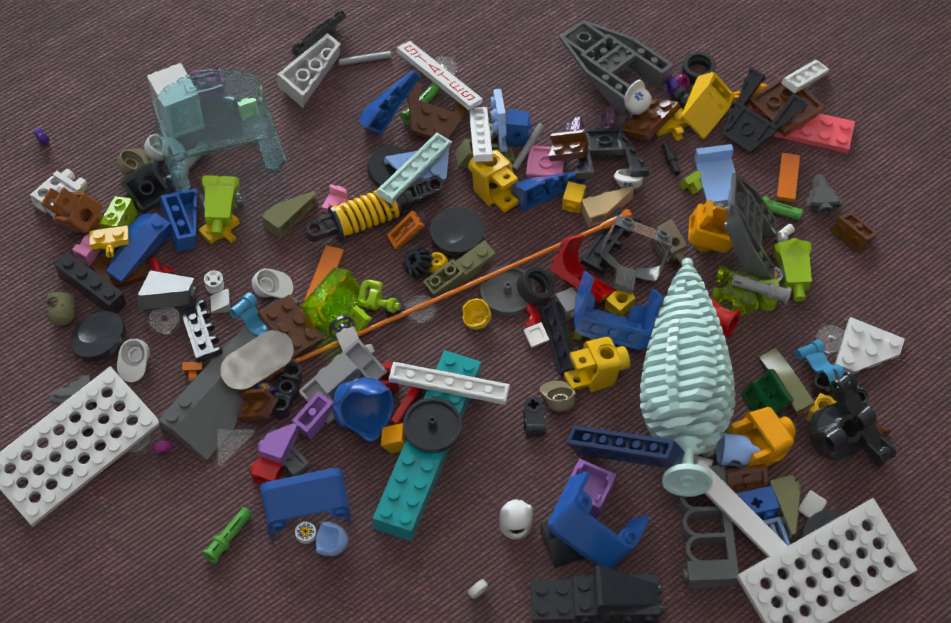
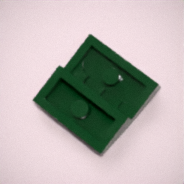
M769 369L758 381H752L740 393L751 411L770 407L776 415L794 401L774 369Z

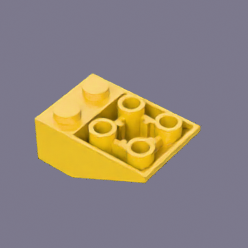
M715 72L698 76L682 113V118L702 139H705L728 111L735 95Z

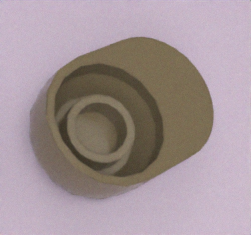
M126 149L119 154L117 167L124 175H128L151 159L146 155L144 149Z
M550 381L540 387V393L546 399L547 405L551 410L565 412L574 406L576 401L575 391L566 382Z

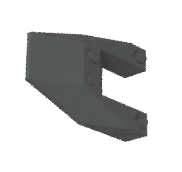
M582 20L559 37L560 41L608 103L623 115L629 112L625 107L624 96L630 85L615 74L628 66L659 88L666 84L667 79L672 78L674 64L634 37Z
M736 172L732 173L728 206L725 208L727 215L725 231L731 239L745 277L756 281L772 280L775 277V266L762 247V238L776 235V219L759 191Z

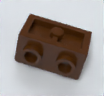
M584 130L550 135L553 144L548 155L550 162L585 158L589 142Z
M852 212L838 217L831 229L832 233L857 253L861 252L864 246L875 240L878 235Z
M266 388L239 391L238 395L245 402L241 405L237 418L242 422L267 420L277 399Z
M765 464L725 470L727 485L735 494L768 487L767 466Z

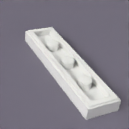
M815 60L783 78L781 83L796 93L827 75L829 69L818 60Z

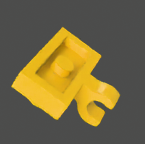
M682 108L656 133L657 136L671 132L676 141L683 139L681 133H684L683 127L689 124L682 118L684 111Z

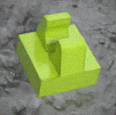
M698 170L686 177L679 186L683 191L688 188L692 194H695L703 187L700 182V178L703 175Z
M358 306L352 307L348 315L356 324V332L365 329L372 319L371 316H368Z

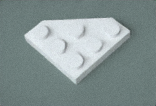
M850 317L835 365L839 364L845 372L856 374L860 370L872 368L889 359L893 360L900 355L904 338Z

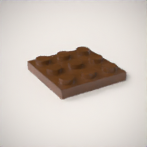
M789 73L753 95L748 102L760 115L770 122L774 120L794 93L781 83L783 78L790 75ZM805 88L794 94L807 101L809 105L779 130L784 137L822 113L825 109V106Z

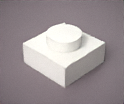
M542 322L523 331L531 348L549 341Z

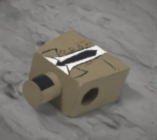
M671 219L656 227V230H664L673 236L672 246L665 263L668 264L675 261L677 266L681 267L682 260L686 258L683 253L687 244ZM651 238L649 243L663 259L669 245Z

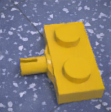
M232 214L231 226H223V234L220 237L212 236V225L206 224L198 229L199 235L209 244L223 237L230 243H233L236 240V236L231 233V230L240 224L239 219Z
M128 226L90 231L91 250L106 249V256L109 258L110 255L111 257L114 256V248L129 245Z

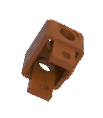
M50 188L41 202V205L55 213L52 220L71 232L90 233V231L102 229L99 223L103 218V215L100 214L103 206L83 191L70 192L66 188H62L60 192H57ZM51 199H54L53 206L50 205Z

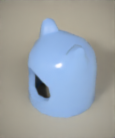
M725 433L718 441L716 452L717 464L723 466L732 465L738 468L748 465L752 454L759 452L760 448L754 446L750 439L743 435Z

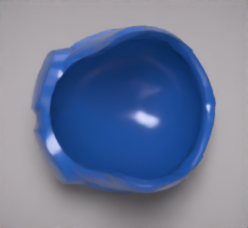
M360 378L348 383H342L337 388L332 411L340 427H347L366 441L372 442L382 433V428L386 427L394 409V399L391 391L381 381L374 378Z

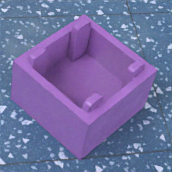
M579 459L571 476L587 471L591 473L583 491L592 500V508L589 514L599 518L615 486L616 474Z

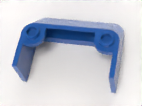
M584 271L575 298V330L582 336L594 339L610 337L614 344L638 350L647 347L663 296L656 289H652L647 306L636 305L632 307L628 317L593 309L595 303L594 296L590 293L594 278Z
M339 468L270 481L260 486L270 540L274 539L273 531L283 530L288 525L289 519L329 511L330 516L335 518L345 516L346 522L351 523L343 474Z
M587 471L571 476L549 519V530L593 564L612 569L637 546L650 517L646 515L628 520L625 528L621 530L618 536L589 514L592 508V500L583 489L591 473Z

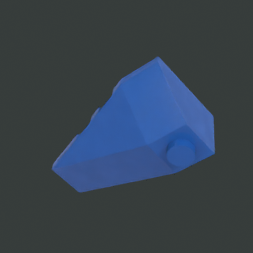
M411 70L361 112L358 121L365 128L382 135L421 75Z
M576 171L530 178L517 182L512 186V194L519 200V208L522 212H525L565 193L568 181L583 185L586 183V179H575Z
M156 213L140 215L128 226L129 245L118 247L107 269V274L122 283L170 237L171 223Z

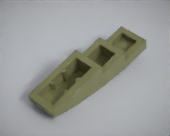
M776 348L759 356L767 371L774 369L794 399L791 406L796 414L815 405L797 375Z

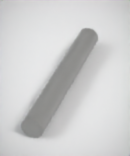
M387 51L338 59L339 66L391 58V52Z
M539 123L512 164L513 170L517 171L545 128L543 124Z

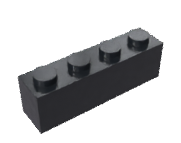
M69 252L54 264L58 276L104 311H111L117 314L126 306L122 291Z

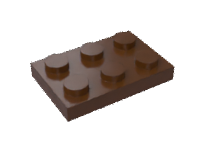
M652 98L649 108L642 114H635L626 122L621 130L627 137L649 141L681 108L680 104L676 101Z
M290 295L260 310L257 314L269 331H281L291 339L294 346L292 359L321 343L324 339Z

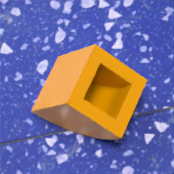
M403 423L383 427L381 446L391 454L402 451L405 444Z

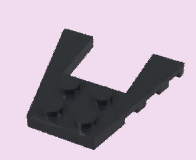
M750 67L722 135L752 154L804 110L809 103L793 93L772 122L768 121L746 107V104L766 78L765 75Z
M621 128L584 129L589 147L585 158H579L575 179L594 178L591 156L625 155L630 177L649 176V169L645 168L641 157L636 155L635 148L629 145V140Z

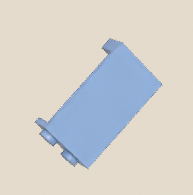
M732 144L696 149L694 161L697 171L699 170L703 175L700 178V182L703 185L706 202L708 200L713 201V206L722 208L728 206L732 173H735L731 159L733 154Z

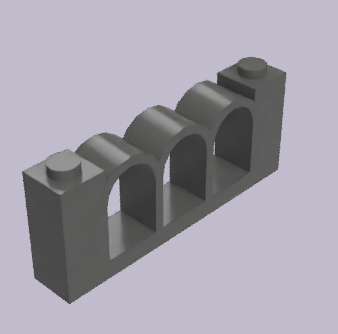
M709 466L727 484L725 466ZM679 496L677 506L684 516L680 532L687 542L684 550L686 567L682 569V579L686 581L687 589L737 587L738 579L736 576L739 574L732 520L718 506L692 507L685 501V496ZM697 519H720L721 533H695L690 530L687 523ZM723 545L725 560H699L691 554L690 549L695 546Z

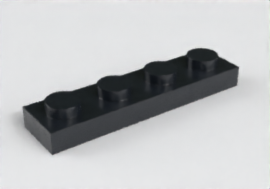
M553 300L541 308L540 312L558 373L564 376V372L575 369L569 356L573 352V348L559 302Z

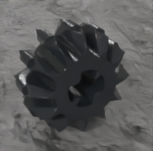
M412 246L411 250H407V255L403 257L405 259L402 264L405 267L404 271L415 278L425 277L426 273H430V267H434L432 265L434 261L432 252L424 246Z

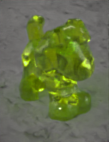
M719 265L716 281L724 282L727 280L728 282L724 288L714 287L711 297L718 303L724 299L733 302L732 311L741 310V316L756 310L759 305L756 293L750 290L743 291V288L731 286V282L734 279V274L759 281V278L754 275H745L742 272H734L725 266Z

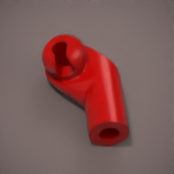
M152 258L149 261L152 271L173 273L171 266L161 267L157 258Z
M533 304L526 306L525 310L530 317L525 322V327L529 328L540 323L541 316Z

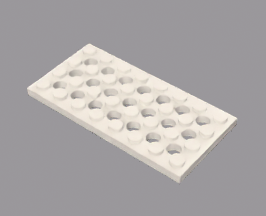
M110 366L0 452V490L33 527L159 427L158 418ZM105 390L113 391L112 396L109 398L103 397L102 393ZM95 402L97 407L94 410L86 409L87 404ZM117 404H124L125 409L123 411L117 412L114 410ZM75 414L81 416L80 421L77 423L70 421L71 417ZM102 416L110 418L106 424H100L99 419ZM129 418H137V424L133 426L127 424ZM63 427L65 432L62 435H55V429ZM90 428L94 430L91 436H83L85 429ZM120 430L122 435L119 438H112V432ZM41 440L49 441L48 446L45 448H39L38 443ZM76 441L77 447L75 449H67L69 442ZM103 442L106 444L104 450H95V446L98 443ZM24 453H32V458L30 460H22V456ZM60 454L61 459L58 462H51V456ZM83 455L90 457L89 462L86 464L79 463V459ZM8 466H16L14 473H5ZM37 467L45 468L42 475L34 474ZM72 468L74 472L71 476H63L65 469ZM23 479L28 480L27 487H18L19 481ZM50 481L57 482V487L53 490L47 489V484ZM34 494L41 495V499L37 503L30 502V498Z
M872 498L738 574L736 577L763 623H783L782 618L784 615L789 616L792 623H828L915 572L917 568L876 501ZM863 521L869 522L871 526L870 531H865L862 528ZM846 530H850L853 532V541H850L846 538ZM874 539L880 540L882 544L881 549H876L873 546ZM829 540H834L837 543V550L830 549L828 545ZM857 548L865 552L864 559H860L856 555ZM813 549L820 552V560H815L812 557L811 552ZM885 557L891 558L893 562L891 568L884 564ZM840 558H845L848 561L847 569L840 566ZM796 559L803 561V570L795 567L794 562ZM869 566L876 570L875 577L868 575L867 568ZM826 567L831 570V578L824 577L822 573L823 568ZM778 569L786 571L787 578L785 580L778 577ZM852 576L859 579L858 587H854L851 584L850 579ZM807 577L814 580V588H809L806 585ZM762 578L769 581V589L766 590L761 587L760 581ZM835 586H839L842 589L843 594L841 597L834 594L833 589ZM790 587H794L798 591L797 598H792L789 595L788 590ZM818 596L825 598L826 605L824 607L817 604L816 599ZM772 597H777L780 600L781 606L779 608H775L772 605ZM803 605L808 608L809 615L807 617L800 614V606Z

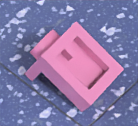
M331 184L329 187L330 193L322 206V211L328 213L327 208L329 206H339L343 202L346 203L348 201L346 189Z

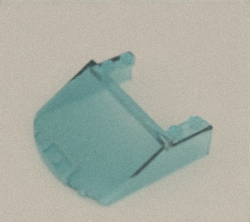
M223 68L201 70L180 77L176 82L164 87L151 100L164 162L167 164L176 192L189 190L190 187L183 159L257 141L266 168L269 170L282 169L286 161L264 92L256 74L240 72L237 69L233 71L223 70Z

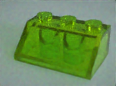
M333 268L301 304L300 308L314 325L330 335L329 326L334 319L339 316H348L352 307L360 306L358 300L360 286L349 269ZM346 319L340 320L334 326L345 323ZM332 330V334L335 335L337 331Z

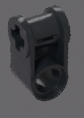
M528 397L525 400L523 409L525 436L546 435V421L542 402L537 397Z

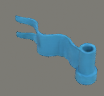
M248 292L241 298L240 302L229 310V313L235 319L240 317L253 335L260 336L269 331V329L257 316L258 310L255 306L258 304L256 297Z
M819 339L795 350V356L798 360L806 359L814 372H824L830 383L836 380L834 371L838 374L839 379L845 373L841 365L836 364L833 366L828 362L824 354V344Z

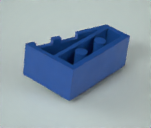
M197 188L161 196L160 210L163 218L171 223L170 236L177 253L195 249Z

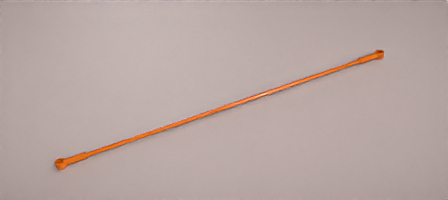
M629 209L624 210L620 214L622 217L633 218V214ZM616 217L604 221L599 226L581 234L588 236L601 229L605 230L613 225ZM562 242L356 333L359 337L560 248ZM337 340L297 359L293 358L290 362L300 363L340 344ZM284 368L274 373L270 377L266 378L265 380H270L274 378L276 374L283 372Z

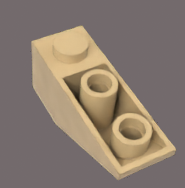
M634 186L622 187L616 191L605 192L601 195L587 197L582 200L580 211L588 228L609 220L618 207L623 208L633 198Z

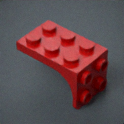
M582 234L565 238L560 245L561 250L554 256L552 260L553 265L550 268L551 271L558 275L560 280L571 283L577 291L583 272L586 271L581 266L578 258L579 247L585 237ZM590 274L594 278L590 293L594 296L595 302L605 301L607 297L616 291Z

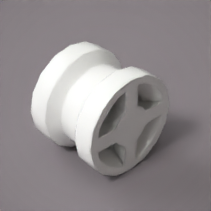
M213 270L204 276L205 287L208 293L216 294L224 290L225 285L220 272Z

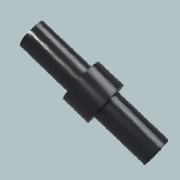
M663 143L662 148L666 155V162L671 166L674 175H679L681 171L677 164V157L675 153H672L669 144Z

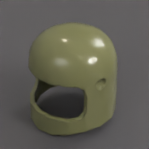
M64 292L49 293L47 295V304L52 309L47 312L48 320L58 326L70 324L75 318V297ZM57 298L58 304H54L50 299Z

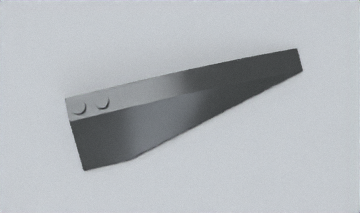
M290 296V297L294 300V302L298 305V304H299V301H298L297 299H295L294 297ZM276 298V299H275L274 301H272L269 305H271V304L277 302L278 300H280V299H282V298ZM246 326L222 349L223 354L215 357L158 419L162 432L207 462L235 430L240 407L245 402L238 395L239 390H233L224 384L220 368L223 360L229 354L258 337L252 334Z

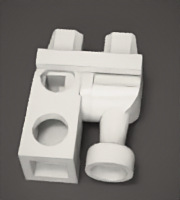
M69 169L62 173L56 171L52 177L30 194L33 205L44 213L48 212L51 216H54V212L41 205L48 190L52 188L60 192L62 188H66L70 192H84L88 187L87 181L79 178L73 182L72 180L75 178V175ZM54 199L50 200V205L52 206L54 205Z

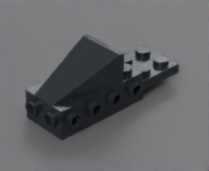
M596 565L594 576L578 574L573 576V579L530 580L532 623H658L660 614H663V602H659L662 586L661 582H657V574L643 572L639 575H630L629 573H622Z

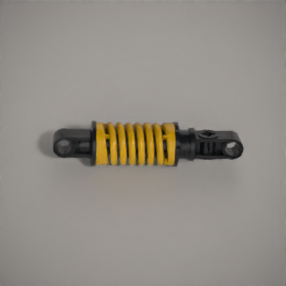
M434 175L420 181H415L392 204L376 195L377 190H375L373 193H367L366 196L361 195L359 198L356 197L353 200H348L346 203L343 202L339 206H329L327 208L328 215L312 220L307 224L306 237L309 241L317 242L336 234L339 240H343L346 235H352L353 232L358 233L359 229L364 231L366 227L377 226L379 222L383 224L386 220L391 221L393 217L401 218L403 210L412 209V205H417L439 196L443 188V180L439 176ZM430 184H436L438 189H432ZM316 228L319 230V233L313 234L310 232V229Z

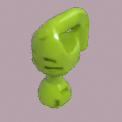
M365 280L361 284L358 297L361 307L372 310L384 307L391 313L400 310L401 304L398 303L397 298L382 299V282ZM368 287H370L369 297L366 300Z

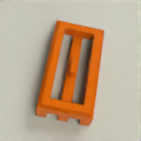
M411 211L387 234L395 249L399 250L424 227L416 212Z

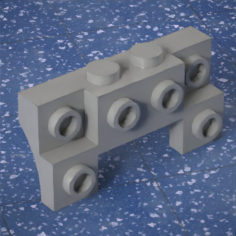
M357 339L344 352L335 356L328 366L319 370L317 375L303 386L299 392L309 402L319 391L334 403L335 392L342 383L359 379L363 374L366 378L379 380L387 373V370L366 346ZM332 409L326 420L327 424L334 419Z

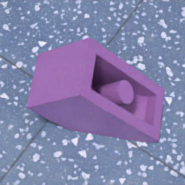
M318 391L292 420L294 424L298 425V432L311 441L324 426L334 403Z
M293 423L267 433L265 439L261 440L257 450L260 457L280 463L283 467L299 435L298 425Z

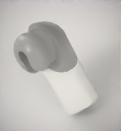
M788 224L776 234L777 243L788 241V236L795 231L791 224Z

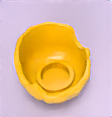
M482 299L469 300L462 308V319L469 329L479 330L485 328L491 320L490 308Z

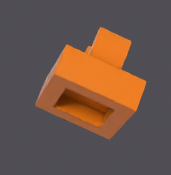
M203 362L182 363V370L184 373H189L190 382L204 369Z

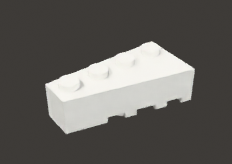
M327 33L277 74V86L303 108L340 56V43Z

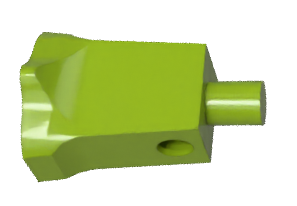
M207 175L202 177V186L205 193L206 225H212L211 235L220 237L223 234V226H231L234 200L239 192L240 180L237 177Z
M792 238L791 240L774 244L772 254L783 276V288L790 287L791 291H793L794 301L801 302L806 299L805 291L809 290L812 282L809 256L812 247L808 241Z

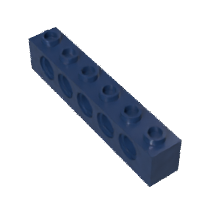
M573 425L566 442L580 455L666 469L681 464L685 451L675 440Z

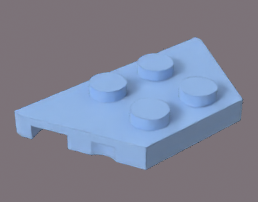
M495 89L493 97H491V108L493 110L491 111V121H495L493 123V133L497 134L500 152H507L505 139L506 118L501 89Z
M449 148L415 181L436 175L445 182L447 178ZM417 151L385 156L384 163L386 165L390 164L397 171Z

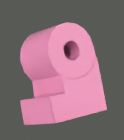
M88 234L82 239L80 245L76 244L72 251L74 257L85 265L90 266L100 253L101 248L91 250L90 235Z

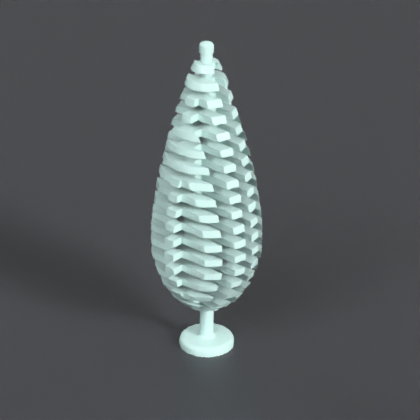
M690 258L682 260V268L678 270L673 278L667 296L664 298L663 307L659 310V318H656L655 329H653L651 334L652 339L648 343L647 349L649 348V350H647L645 356L647 360L644 362L642 369L644 372H642L641 381L643 382L640 385L642 392L640 393V407L648 431L655 438L675 440L685 451L681 464L672 466L665 471L662 478L663 486L670 493L686 497L703 494L711 488L713 484L711 473L706 468L695 465L694 456L709 451L714 447L712 445H715L725 435L723 432L728 428L731 422L729 420L734 413V409L732 410L731 408H735V381L726 339L720 326L719 317H716V310L712 308V301L708 299L710 298L707 290H704L706 289L705 284L701 281L702 279L699 274L694 273L697 271L693 268V260Z

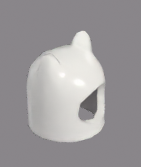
M514 499L507 502L500 511L499 526L501 532L511 539H521L530 533L533 521L532 506L522 500ZM525 529L523 532L518 533V534L512 533V532L510 531V530Z

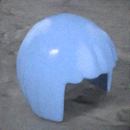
M321 522L316 536V552L324 556L340 554L347 547V533L338 524Z

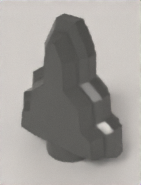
M816 174L812 182L813 189L809 191V197L806 198V208L809 211H818V214L822 216L829 215L833 210L843 207L841 197L836 195L835 190L829 187L827 179L822 174Z
M90 374L80 376L77 381L70 382L68 387L58 389L50 394L51 403L58 405L64 403L91 382ZM94 402L88 403L86 409L94 410Z

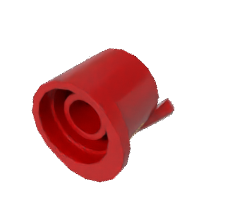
M710 297L708 299H711L712 304H714L712 308L716 310V317H719L723 335L727 340L734 332L742 311L739 309L735 311L726 309Z

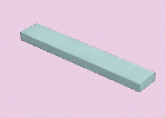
M436 133L377 189L376 195L392 204L451 146L452 141Z

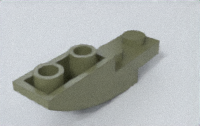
M484 240L457 261H454V259L449 261L426 278L423 283L434 296L442 294L483 271L482 267L497 255Z

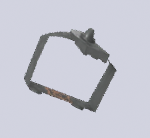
M618 215L602 243L600 254L616 269L613 288L632 294L636 277L656 281L669 254L673 236L664 230H656L635 222L630 217ZM615 224L668 244L669 246L660 266L636 268L635 270L618 264L617 260L604 248Z

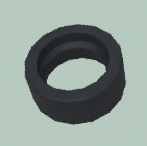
M704 52L688 54L682 64V74L688 76L690 84L693 85L698 76L715 72L716 70L715 60ZM692 64H702L709 71L698 74L691 71L689 66Z
M539 267L528 268L517 280L519 295L526 302L533 305L543 304L553 295L555 289L552 277L547 271ZM528 278H533L541 284L543 294H538L531 289Z

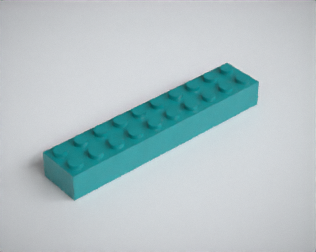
M444 350L436 370L479 378L481 374V361ZM428 389L424 396V399L440 398L448 401L458 410L461 420L470 401L468 397ZM406 439L374 514V529L409 541L413 540L450 449L440 453H425L415 449Z

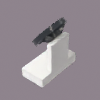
M346 315L337 317L329 326L330 335L333 339L338 340L343 352L359 339L355 330L356 324L354 320ZM348 319L346 323L334 326L340 320ZM332 330L338 332L336 333V336L332 334ZM372 344L365 345L371 353L374 352Z

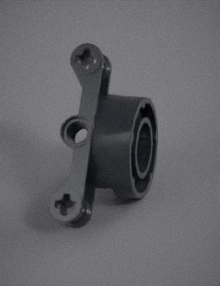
M846 371L840 379L833 380L830 383L831 390L838 402L818 408L809 422L811 444L819 455L829 460L845 459L852 456L859 448H864L871 462L875 466L881 467L887 459H892L896 456V450L878 431L874 423L877 420L874 410L870 407H865L858 394L856 377L851 372Z

